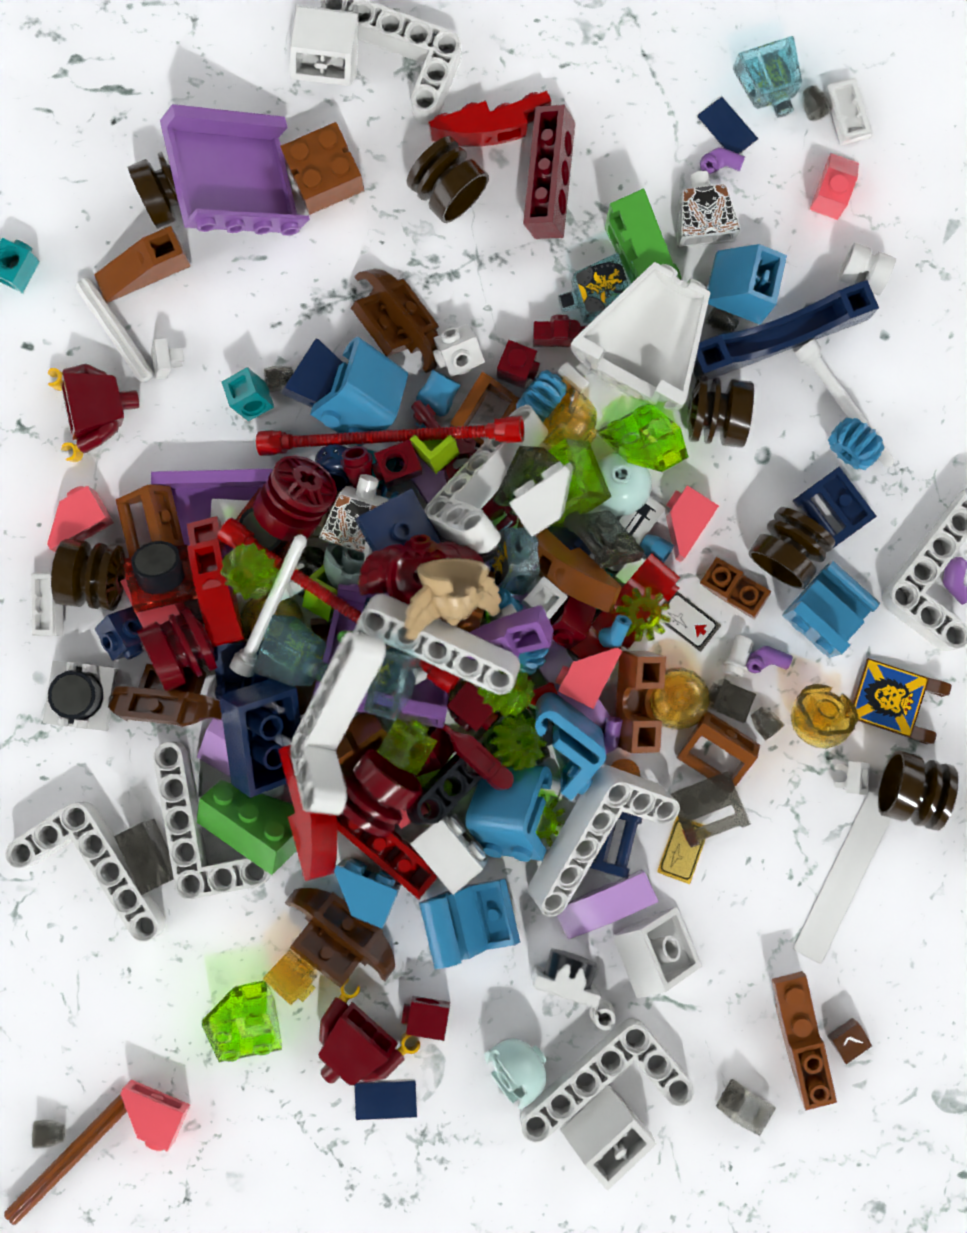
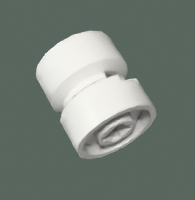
M854 242L843 263L838 281L854 285L868 280L873 294L880 296L893 272L896 257L882 252L874 255L871 248Z

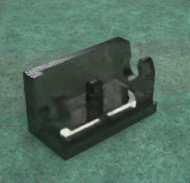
M519 446L493 501L500 506H511L510 502L516 498L513 493L532 479L536 484L542 481L544 478L541 473L559 462V460L544 447ZM511 508L509 513L517 516L513 508Z
M155 819L141 822L114 836L140 895L174 880L169 849Z

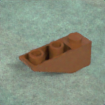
M168 226L141 238L95 273L94 276L106 303H109L191 267L178 236L172 226Z

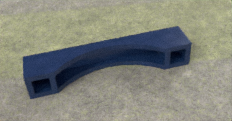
M868 280L840 289L805 308L774 321L737 332L720 334L699 342L693 368L696 380L699 375L707 376L708 380L713 379L714 377L806 344L814 338L817 340L869 320L879 309V306Z

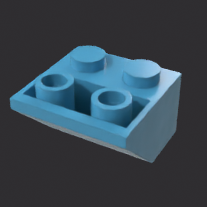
M761 244L717 251L707 290L710 291L708 305L761 325L777 305L787 255Z
M350 857L347 861H341L336 865L334 873L351 915L383 929L401 884L396 882L386 871L380 870L376 874L367 870L368 864Z

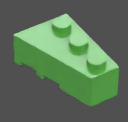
M643 188L610 203L604 229L631 284L654 262L660 265H670L677 270L678 275L676 277L681 280L680 271L677 265L672 262L667 244L662 236L645 189Z
M220 780L199 798L197 823L270 875H273L297 851L288 816L295 814L293 804L262 793L250 798L230 782Z

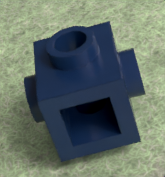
M133 606L107 615L94 628L100 638L103 649L108 652L112 661L122 657L130 660L144 652L142 641L136 631L143 627Z

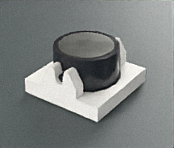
M52 660L43 723L108 731L111 710L108 708V704L111 699L112 689L116 684L118 669Z
M552 948L545 968L534 965L531 977L536 990L594 1009L598 1008L601 999L597 986L592 984L598 964L590 959L568 951Z

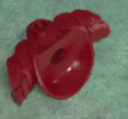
M415 535L404 546L389 545L383 550L373 551L368 555L360 570L358 587L361 596L378 593L386 594L388 592L390 597L411 605V599L424 587L418 572H415L422 564L441 559H469L484 562L479 554L468 546H461L453 542L436 544L427 535Z

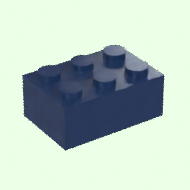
M274 677L220 695L219 700L231 784L250 798L287 784L278 749L291 745L293 736L301 722L297 688L278 677Z

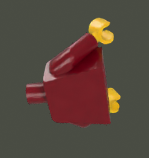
M84 363L65 368L62 372L56 368L48 370V375L53 378L58 377L55 382H49L48 385L57 391L62 390L72 440H77L76 444L69 442L62 444L61 450L68 451L73 448L74 451L71 457L66 458V461L79 462L83 458L84 453H88L101 446L116 434L124 420L123 410L139 409V398L136 390L119 392L116 377L107 375L105 371Z
M347 979L340 988L341 995L339 998L335 997L320 1020L319 1041L323 1046L318 1056L325 1063L320 1071L321 1076L327 1083L334 1084L341 1078L351 1086H354L359 1081L366 1083L386 1079L405 1060L404 1055L406 1053L414 1054L420 1049V1041H417L413 1047H406L405 1041L411 1036L406 1035L405 1032L400 1038L401 1046L396 1049L398 1042L354 1002H351L349 1006L346 1004L350 998L356 997L361 990L359 985L354 994H347L345 992V985L350 980Z

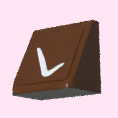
M851 1018L827 1035V1038L845 1064H848L872 1047L863 1028L854 1018Z

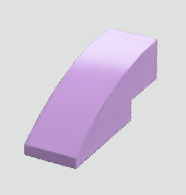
M639 870L629 875L628 878H623L614 883L610 882L570 901L563 912L557 915L567 938L571 939L634 914L659 901L645 872Z

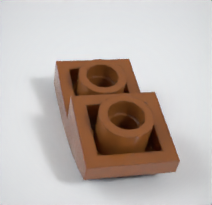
M718 557L714 559L700 581V585L754 620L771 595V590L744 576L743 571Z

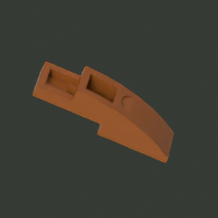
M519 519L513 541L516 543L520 538V545L526 553L523 561L525 565L541 578L544 576L567 595L605 612L613 611L622 588L613 577L580 547L569 550L547 528L531 537Z
M800 971L771 979L777 1002L775 1003L779 1025L804 1109L807 1111L837 1103L824 1041L819 1035L806 974Z

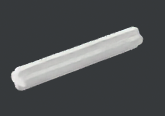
M82 278L75 284L76 289L138 380L142 383L147 382L154 377L153 370L90 278Z

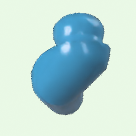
M617 615L612 626L605 627L599 632L600 644L605 648L621 647L631 625V620L624 615Z

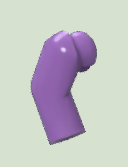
M719 147L701 158L700 168L709 174L725 166L740 171L745 156Z
M954 557L945 567L943 585L961 605L967 603V587L963 584L967 561L962 557Z
M763 646L750 653L746 667L749 672L754 674L760 673L762 669L771 664L787 670L793 656L770 646Z
M606 718L603 733L606 754L618 748L622 726L620 718Z

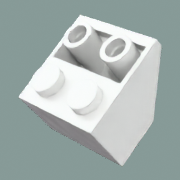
M297 6L290 44V79L351 86L357 77L359 13Z
M560 461L541 473L544 478L542 481L536 484L532 479L513 492L516 498L510 502V505L531 537L559 520L563 515L574 468L571 462L564 466Z
M449 812L441 821L430 825L411 845L454 895L484 869L489 858L483 851L482 845L475 839L473 840L465 830L467 827L463 818L458 813L452 815Z
M609 1084L560 1128V1131L583 1164L607 1191L657 1145L649 1129Z

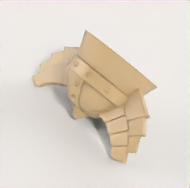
M441 559L427 562L418 567L417 572L424 587L411 599L412 603L405 613L407 615L404 628L407 629L405 638L417 639L419 633L439 617L446 619L450 625H457L461 619L466 620L467 616L476 607L484 609L492 617L500 613L501 610L498 606L502 601L498 594L500 589L493 583L494 579L487 576L489 567L482 562L469 559Z

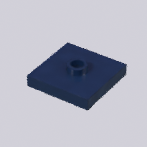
M412 488L355 518L372 552L383 550L385 547L394 544L404 546L415 535H427L436 544L441 543Z

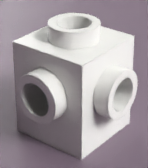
M468 324L458 328H449L443 331L441 335L434 337L437 350L433 351V355L438 367H445L450 377L463 375L469 372L471 368L485 363L477 337Z

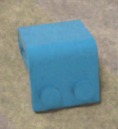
M357 336L350 341L342 354L349 362L348 364L343 362L339 365L331 392L312 406L310 415L321 421L325 426L330 427L339 434L388 429L398 415L408 378V371Z
M832 560L790 604L782 616L797 631L811 641L819 651L828 658L842 655L850 647L851 644L848 643V640L865 623L863 621L864 618L879 607L880 602Z
M548 692L541 695L537 700L535 727L538 735L542 737L547 731V718L555 723L553 725V747L570 759L560 771L561 794L572 801L578 793L583 795L589 789L593 782V775L606 760L603 732L597 724L559 695Z
M501 762V765H504L513 774L514 782L512 786L506 790H496L486 779L481 778L466 813V827L475 840L482 845L485 854L490 857L500 858L501 856H508L523 862H528L530 859L543 861L547 849L536 835V830L546 801L543 797L538 796L540 789H551V770L547 766Z
M505 878L466 885L454 895L448 890L419 902L434 969L452 967L461 964V960L470 959L486 950L515 946L521 942Z

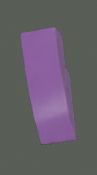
M539 605L501 617L469 633L513 653L519 659L520 653L551 647L554 630L543 606ZM467 656L471 660H476L471 656Z

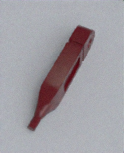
M447 724L442 727L449 734L455 752L483 779H486L496 790H506L512 786L514 782L513 774L504 765H501V762L474 737L454 731Z

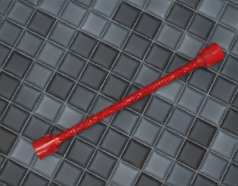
M511 416L495 419L494 423H488L485 426L470 425L465 427H434L410 430L399 429L398 431L383 430L293 436L286 432L268 430L258 431L256 435V449L260 456L285 454L288 450L298 447L404 442L414 435L422 441H432L433 439L445 440L451 435L454 439L484 438L486 436L488 439H495L498 442L518 443L524 441L525 427L522 416Z
M229 518L219 530L217 538L237 551L253 553L254 556L260 558V560H263V562H266L278 572L280 571L284 560L264 546L262 547L258 540L254 538V533L248 530L245 525L234 518ZM295 568L290 580L304 587L305 590L317 596L318 599L321 598V601H324L329 606L331 605L332 608L338 610L339 613L341 612L342 615L345 614V617H348V619H351L353 622L355 621L356 624L358 623L362 614L360 610H357L352 605L350 606L342 598L340 599L339 596L333 594L328 589L326 590L318 582L316 583L315 580ZM393 647L394 650L400 651V654H403L405 657L407 656L408 659L414 661L415 664L417 663L418 666L421 665L422 670L427 673L426 678L448 694L460 679V677Z

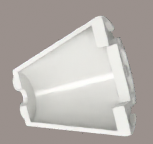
M654 262L573 339L571 349L580 362H584L585 359L590 362V371L612 387L644 403L656 406L657 402L660 401L666 403L664 405L666 409L676 410L682 408L687 399L710 291L706 290V287L695 279H689L688 282L680 280L676 277L678 275L677 270L670 265H660Z

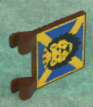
M867 658L848 718L926 745L934 744L937 733L917 727L915 723L925 691L945 697L950 694L952 685Z

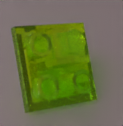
M650 404L637 407L633 412L620 419L611 421L607 426L597 431L598 435L627 463L663 472L689 458L681 427L657 407Z
M267 980L234 986L202 1019L201 1026L218 1062H233L239 1058L267 1055L271 1052L282 1050L275 999Z

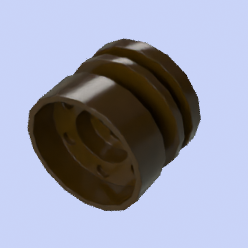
M450 136L439 139L426 149L416 160L406 179L407 186L412 191L417 192V196L421 200H429V209L446 224L456 220L471 208L479 199L489 181L487 172L473 159L466 160L467 152L463 148L458 147V143Z
M162 152L157 154L161 167L159 170L155 171L147 159L127 167L135 188L157 229L176 221L173 206L179 205L171 168Z
M699 375L695 387L690 394L687 409L689 442H698L702 429H704L705 444H710L717 430L720 431L722 446L743 448L748 438L753 414V382L732 379L728 384L726 393H721L720 378H713L710 390L708 391L707 376Z
M780 507L774 513L775 520H771L767 524V530L771 535H759L748 551V554L754 563L772 577L793 588L805 589L816 573V567L812 561L823 562L826 558L825 552L832 550L835 540L823 526L810 517L794 509Z
M73 539L61 541L56 550L51 571V591L55 603L81 607L87 602L89 608L98 609L101 607L103 610L114 611L118 607L124 591L120 581L126 578V556L123 547L116 544L107 546L104 543H97L92 549L87 541Z
M896 751L890 757L881 778L878 791L879 813L881 816L899 821H907L911 817L912 823L916 826L925 825L930 830H941L949 820L956 803L959 784L957 769L953 765L940 764L936 760H929L924 764L921 756L904 751Z

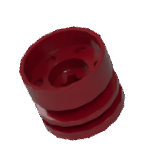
M296 455L285 456L276 462L268 476L267 482L263 484L253 504L254 516L264 530L282 541L293 542L297 535H304L308 539L313 535L322 517L328 512L329 507L335 501L337 495L335 481L329 472L317 462Z
M189 607L181 610L186 622L181 627L174 614L169 615L172 629L170 632L165 633L157 622L136 630L166 692L186 683L183 668L187 666L191 668L197 677L202 676L197 663L202 659L210 672L217 669L213 645L201 621L192 614Z
M367 749L354 766L353 771L356 777L348 776L344 780L347 795L342 813L363 830L375 836L385 838L389 837L394 831L395 824H399L402 820L400 809H410L421 795L423 788L417 778L395 759L381 751Z

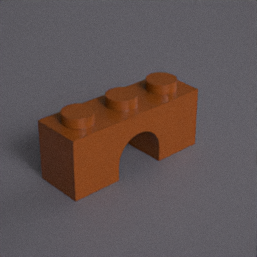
M622 651L619 657L615 717L622 720L618 748L629 753H660L662 720L657 719L653 715L651 696L654 689H664L666 656L650 651Z

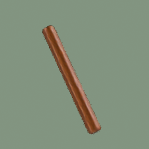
M121 1094L6 1209L4 1217L10 1224H18L125 1115L127 1110Z

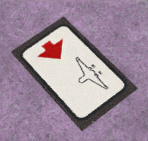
M678 591L668 602L665 600L658 609L660 612L656 616L658 620L700 652L721 627V624Z

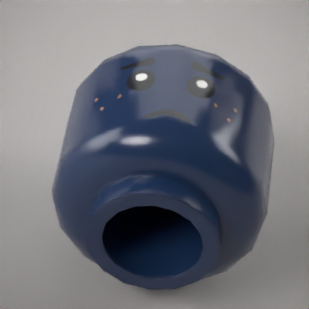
M334 444L321 448L317 452L315 462L329 472L335 481L337 491H341L345 486L352 485L341 465L342 453L348 448Z

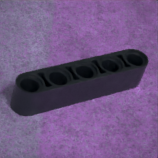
M517 705L499 710L496 713L499 717L486 731L484 728H481L473 736L497 760H500L531 726V714L523 706ZM510 714L515 718V728H512L509 724ZM489 735L495 741L493 750L489 748L487 743ZM456 753L424 785L421 795L412 807L406 810L409 820L416 825L438 823L482 777L474 769L472 772L468 771L466 762ZM446 779H448L452 784V792L450 795H448L444 790V782ZM424 801L429 804L431 810L428 818H425L421 812V806Z

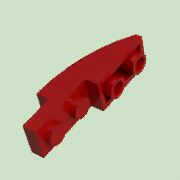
M546 90L541 93H529L522 100L511 104L502 103L492 111L489 110L486 100L480 103L471 102L463 106L461 110L450 114L441 113L434 117L433 120L428 122L429 135L433 142L450 136L458 143V146L462 147L490 146L527 137V124L534 122L535 107L551 106L552 101Z
M218 516L187 524L190 542L187 549L193 581L206 631L213 647L244 639L234 581L230 577L225 543L217 538L222 527Z
M291 745L280 748L278 750L295 814L288 816L304 880L309 881L334 874L338 844L336 814L304 810L291 759Z

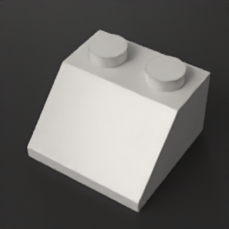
M677 906L633 923L612 936L637 998L666 993L702 967Z

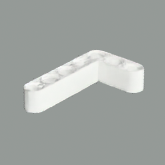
M320 0L322 9L332 10L333 8H340L339 11L359 13L358 20L362 18L368 19L365 22L358 21V40L424 63L412 91L411 102L415 120L420 124L429 125L428 122L440 114L461 62V42L457 33L369 0ZM390 28L397 29L394 32H386ZM419 38L425 40L420 43L414 42V40ZM444 49H452V50H453L451 53H443V52H442V50H444ZM435 75H438V76L443 77V78L440 79V80H432V79H430L431 77H433V76H435ZM429 102L432 104L431 106L426 108L419 106L421 103Z
M530 405L517 408L509 416L523 417L525 427L523 442L506 443L495 441V439H487L426 505L424 511L429 521L444 539L461 546H468L477 553H486L499 543L501 538L499 531L481 508L547 437L548 429Z
M967 488L957 495L882 594L883 605L888 611L942 651H952L964 648L967 645V625L926 594V592L967 540ZM953 517L961 522L962 527L960 531L953 527ZM934 541H937L942 545V555H938L934 551ZM916 565L924 570L925 576L923 580L915 576L914 568ZM897 589L903 591L906 596L904 605L898 603L895 598ZM922 609H926L931 615L929 624L924 623L921 618ZM949 628L956 634L954 644L950 643L946 636Z
M379 594L372 597L358 620L353 633L381 637L385 643L493 693L505 694L510 692L514 686L520 669V661L516 655L438 618L428 624L419 633L417 639H406L407 629L404 628L407 615L405 613L410 605L388 595ZM375 613L380 614L383 618L378 617ZM436 641H437V642H441V643L444 644L445 646H441V645L437 644ZM467 656H471L476 660H471ZM498 670L504 671L507 674H501Z
M353 632L345 634L293 736L291 759L302 806L305 811L339 815L344 810L347 793L336 749L383 662L385 641L381 637Z
M164 742L160 744L153 753V761L177 893L184 899H197L257 887L267 882L272 875L265 870L261 879H255L250 875L249 867L252 861L246 857L208 865L202 826L197 823L198 803L189 752L183 744L178 742ZM171 747L178 754V759L173 765H169L165 760V753ZM175 779L180 780L183 784V792L179 797L174 796L170 790V785ZM179 811H184L189 817V823L185 828L179 827L176 823V815ZM184 843H189L194 848V856L191 860L185 859L182 856L181 848ZM221 868L227 869L231 873L232 881L230 885H224L219 881L218 873ZM189 875H194L199 879L200 887L198 891H192L188 888L187 878Z
M604 766L598 769L592 777L593 782L591 786L578 799L529 884L528 893L544 915L549 917L559 915L567 907L622 812L658 824L670 823L678 816L680 811L679 803L660 784L611 766Z
M89 802L71 803L13 840L5 850L7 863L14 868H25L38 864L72 841L130 935L135 940L147 942L164 931L166 919L93 804ZM78 808L82 809L85 814V820L82 825L77 824L74 819V813ZM51 826L58 833V838L54 843L47 837V831ZM94 835L98 836L102 841V848L99 852L94 851L91 847V839ZM23 844L30 850V857L27 861L20 855V849ZM111 862L119 867L117 879L111 878L108 874V866ZM127 890H131L136 894L137 902L134 906L128 905L124 897ZM144 917L150 918L153 921L154 930L152 933H147L143 930L141 924Z
M635 1018L626 1019L524 1108L520 1116L522 1134L529 1142L540 1143L546 1140L634 1061L667 1101L674 1106L681 1107L689 1104L693 1099L694 1087L686 1073L644 1023ZM632 1029L642 1031V1038L637 1043L626 1041V1036ZM607 1051H614L618 1054V1058L615 1063L607 1065L601 1062L603 1054ZM653 1055L663 1056L664 1060L660 1067L655 1069L648 1067L647 1064L650 1057ZM589 1073L594 1076L591 1084L588 1086L577 1084L576 1080L580 1074ZM683 1081L685 1086L682 1092L678 1094L669 1092L670 1085L673 1082ZM557 1095H565L569 1098L567 1105L562 1108L553 1106L551 1102ZM532 1117H539L544 1120V1124L541 1128L534 1130L527 1126L528 1120Z

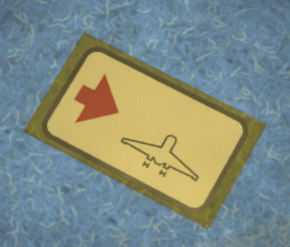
M677 816L657 873L690 884L710 827Z

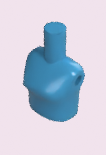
M432 370L427 382L419 390L416 401L421 400L425 406L429 404L436 413V416H446L451 409L454 397L461 384L436 370ZM417 422L415 423L421 429L426 428L424 424L420 426Z

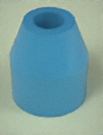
M647 534L639 547L647 558L652 553L664 563L672 552L674 545L660 536Z

